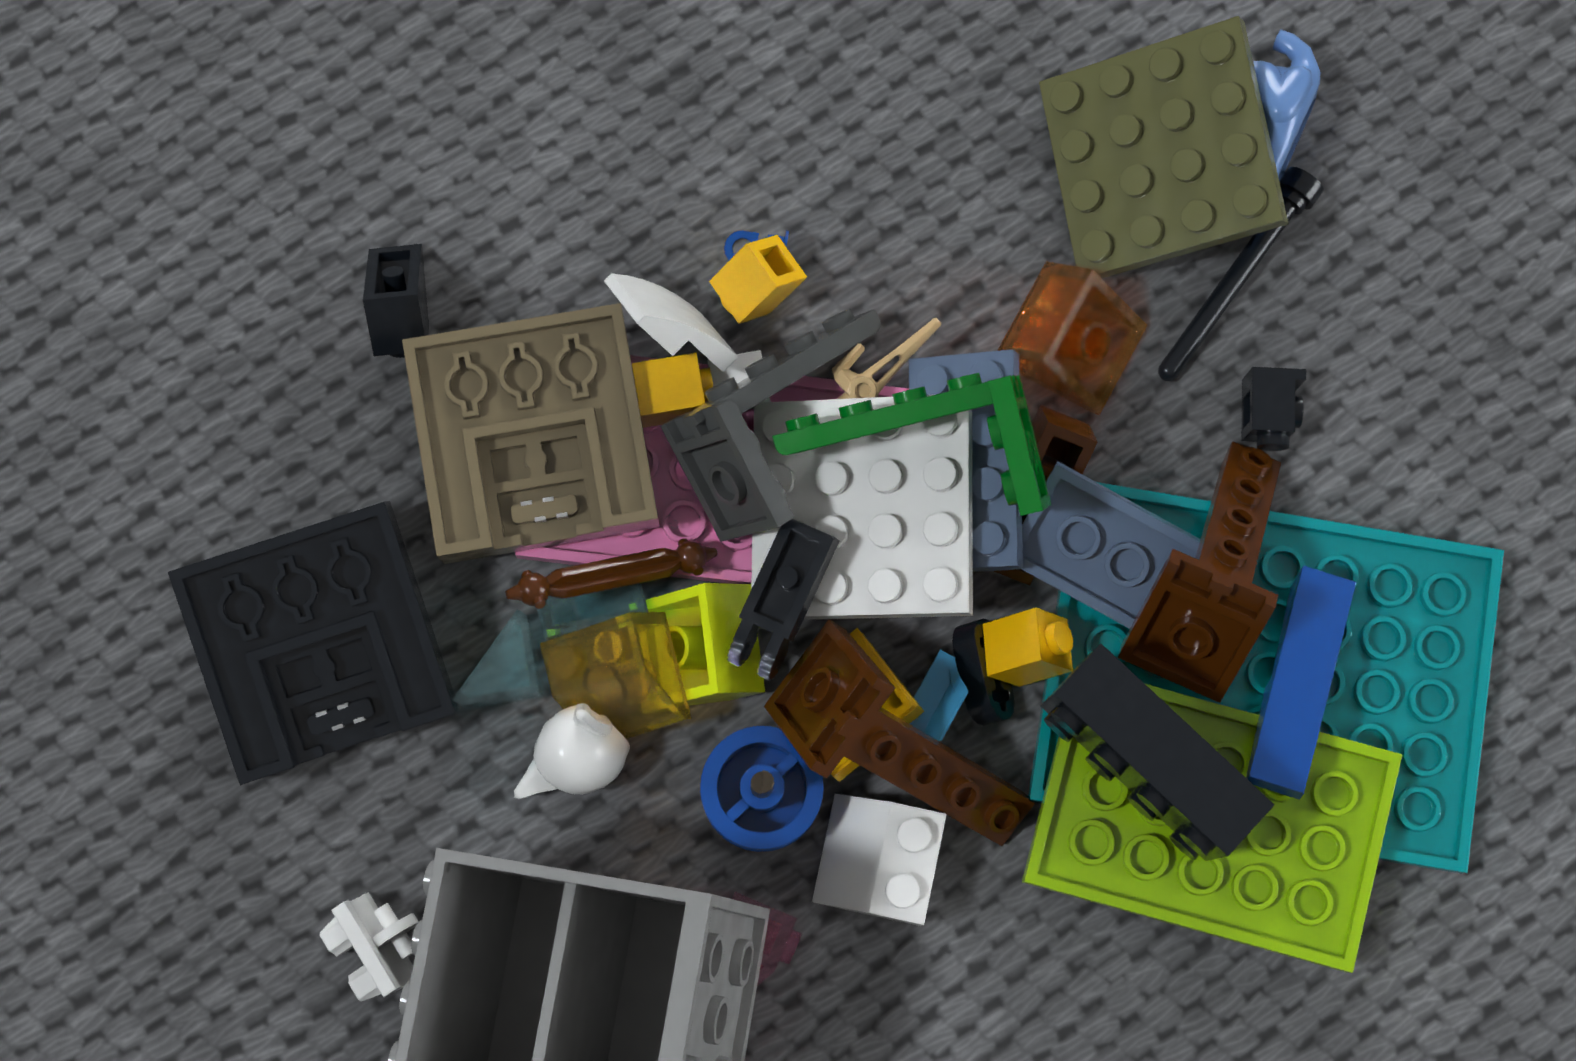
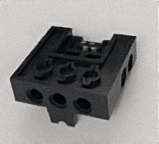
M384 501L168 572L240 785L294 768L298 764L400 730L405 731L456 714L459 709L390 501Z

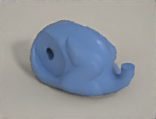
M1280 29L1272 49L1285 54L1291 60L1290 67L1274 66L1272 63L1265 61H1253L1279 181L1286 172L1314 106L1321 75L1311 47L1295 34Z

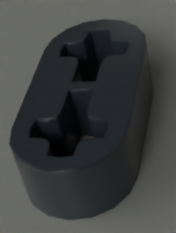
M984 618L957 626L952 637L958 672L969 691L964 699L967 710L972 719L977 724L983 726L1011 718L1015 707L1012 685L987 676L983 624L990 621Z

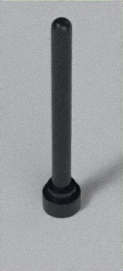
M1289 167L1279 181L1288 222L1294 214L1299 215L1304 209H1311L1324 191L1322 184L1313 175L1298 167ZM1285 226L1252 236L1159 365L1158 374L1161 379L1173 381L1178 377Z

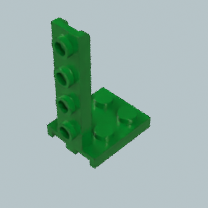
M974 373L947 380L948 392L927 397L924 386L892 394L895 405L873 410L872 402L868 400L838 408L841 419L820 424L818 414H812L785 421L787 432L772 436L777 452L782 455H790L993 404L996 415L987 417V423L994 449L1004 448L1009 470L1001 472V481L1008 505L1018 504L1020 516L1043 511L1051 505L1020 375H1009L982 383L980 373Z

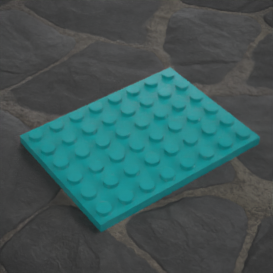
M1099 483L1201 539L1211 501ZM1270 511L1252 584L1277 594L1276 608L1220 703L1117 658L1129 628L1066 593L1058 591L1055 614L1068 619V625L1073 636V648L1071 650L1073 670L1095 648L1102 644L1144 684L1259 715L1265 687L1272 677L1290 587L1303 565L1355 581L1356 586L1319 732L1402 754L1379 860L1459 874L1468 873L1504 550ZM1071 672L1045 679L1042 703ZM1042 707L1028 793L1030 800L1042 803L1059 737L1045 723L1044 718L1048 713Z

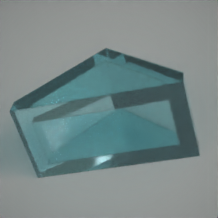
M641 583L563 599L549 596L545 601V607L537 609L544 639L569 642L591 639L650 618Z
M516 610L454 696L453 700L465 710L470 711L544 697L532 624L527 615L520 610Z

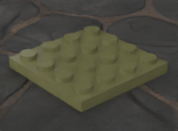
M1239 16L1039 82L1080 281L1084 283L1096 281L1289 224L1245 22Z

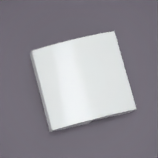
M611 273L604 280L635 322L672 356L690 341L722 372L738 358L736 353L704 315L675 293L657 284L628 275Z

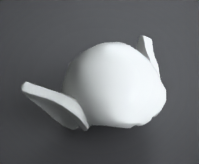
M586 703L565 708L544 724L534 746V759L514 790V798L522 799L555 789L570 794L583 795L604 788L618 777L624 767L630 750L629 742L612 725L607 716L597 714Z

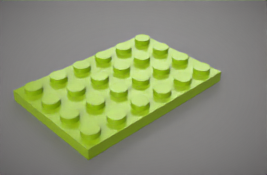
M1145 684L1246 778L1259 715ZM1319 732L1305 792L1299 800L1255 786L1274 806L1229 856L1205 861L1201 856H1198L1196 860H1192L1179 850L1169 838L1174 831L1158 816L1151 821L1142 815L1127 799L1132 792L1116 777L1112 781H1108L1098 774L1085 759L1090 752L1074 737L1070 742H1066L1058 737L1022 883L1342 972L1353 973L1402 754Z

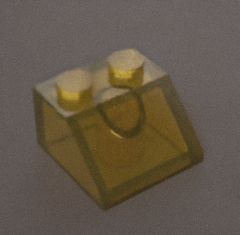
M629 612L540 643L552 697L562 709L586 703L597 714L607 716L612 725L626 739L692 719L665 612Z

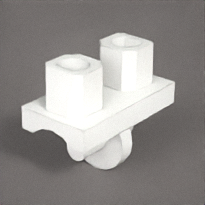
M369 892L352 901H344L331 911L335 917L320 932V937L329 952L333 953L336 957L354 948L364 964L348 975V984L357 999L362 1002L380 994L386 997L403 989L406 982L411 980L413 965L408 958L413 953L411 940L407 932L413 929L419 922L414 913L398 920L389 903L378 908Z

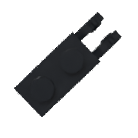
M794 519L780 526L739 615L742 621L728 650V662L738 667L742 666L751 654L758 637L759 627L773 634L760 659L757 674L769 681L775 678L788 653L789 641L794 642L840 540Z

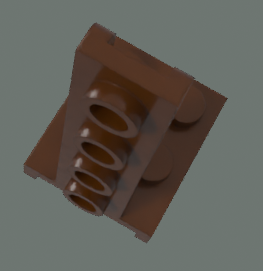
M1232 441L1221 465L1196 557L1193 558L1172 549L1122 642L1117 658L1216 702H1221L1276 608L1278 595L1252 584L1282 462L1272 459L1267 453L1258 448L1245 447Z
M828 619L764 705L810 770L827 779L845 756L998 845L1003 846L1035 803L1017 787L882 708V705L894 691V685L847 630Z

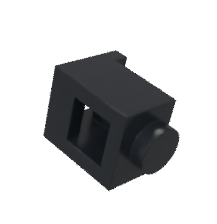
M1252 367L1242 379L1241 441L1257 442V448L1265 451L1289 449L1290 436L1295 432V428L1301 427L1303 421L1302 396H1295V391L1305 382L1306 369Z

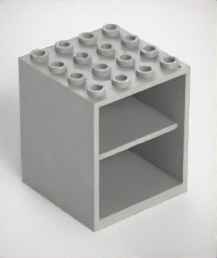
M436 848L434 860L428 864L423 879V890L427 896L423 919L417 923L412 935L411 949L415 959L411 980L406 982L400 996L399 1009L403 1016L399 1040L394 1043L390 1050L388 1061H745L770 909L710 893Z

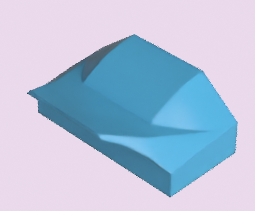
M941 649L914 696L924 712L910 723L938 741L943 740L969 692L959 675L955 657Z

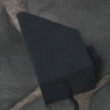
M422 244L369 249L363 304L374 357L390 355L396 358H404L403 339L429 335Z

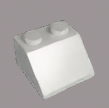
M835 794L812 902L913 925H924L947 814L895 802Z

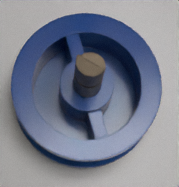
M772 726L747 727L723 739L709 755L702 771L700 783L704 811L716 832L729 843L739 848L756 852L778 850L802 837L811 827L819 812L824 791L823 776L810 770L782 730Z

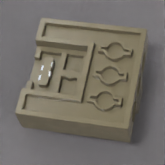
M621 303L402 340L436 555L444 564L660 527Z

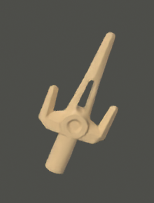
M937 318L932 319L900 346L860 374L849 370L865 351V347L862 344H857L832 368L834 381L844 391L837 399L878 397L880 391L941 326V322ZM896 356H899V361L879 381L873 379L875 373Z

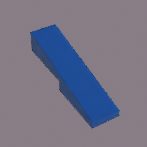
M1303 565L1290 587L1272 677L1264 690L1246 776L1255 786L1299 800L1305 792L1356 586L1355 581Z

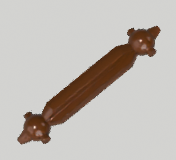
M684 538L678 542L676 551L668 548H658L556 569L546 577L526 570L521 574L522 578L518 584L506 590L505 594L507 599L519 600L526 605L541 609L545 607V601L549 596L561 599L670 577L679 569L685 573H693L695 576H699L703 573V567L706 562L716 557L718 553L716 548L702 546L696 541H688Z

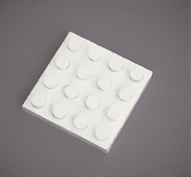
M893 397L761 402L754 406V433L760 442L761 453L774 478L780 482L786 492L787 503L794 515L793 519L840 540L804 620L973 616L972 410L796 454L782 455L775 449L772 436L787 432L785 421L818 414L821 424L841 419L838 409L840 407L871 400L873 410L895 405ZM779 528L752 534L751 589Z

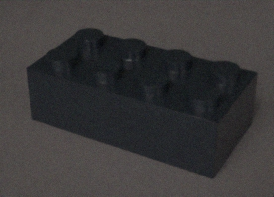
M1102 644L1085 657L1040 705L1048 713L1044 718L1045 723L1066 742H1070L1074 737L1090 752L1085 758L1089 765L1106 780L1112 781L1116 777L1132 792L1127 797L1129 802L1149 820L1153 821L1158 816L1174 831L1169 836L1170 840L1192 860H1196L1198 856H1201L1205 861L1229 856L1274 806L1261 791Z

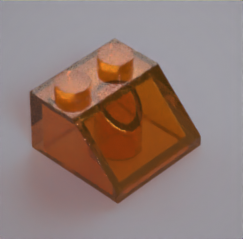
M1046 261L997 351L1014 349L1019 354L1020 374L1096 415H1100L1148 325L1093 269Z

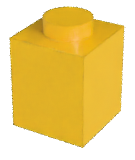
M774 235L746 243L709 282L719 295L724 308L733 315L738 324L771 313L807 276L780 237Z
M697 352L632 363L643 428L663 425L674 417L688 413L704 404L705 401H708L704 392L713 387L710 367L699 369Z
M1035 607L983 624L988 677L1021 687L1073 671L1071 656L1073 636L1068 625V619Z

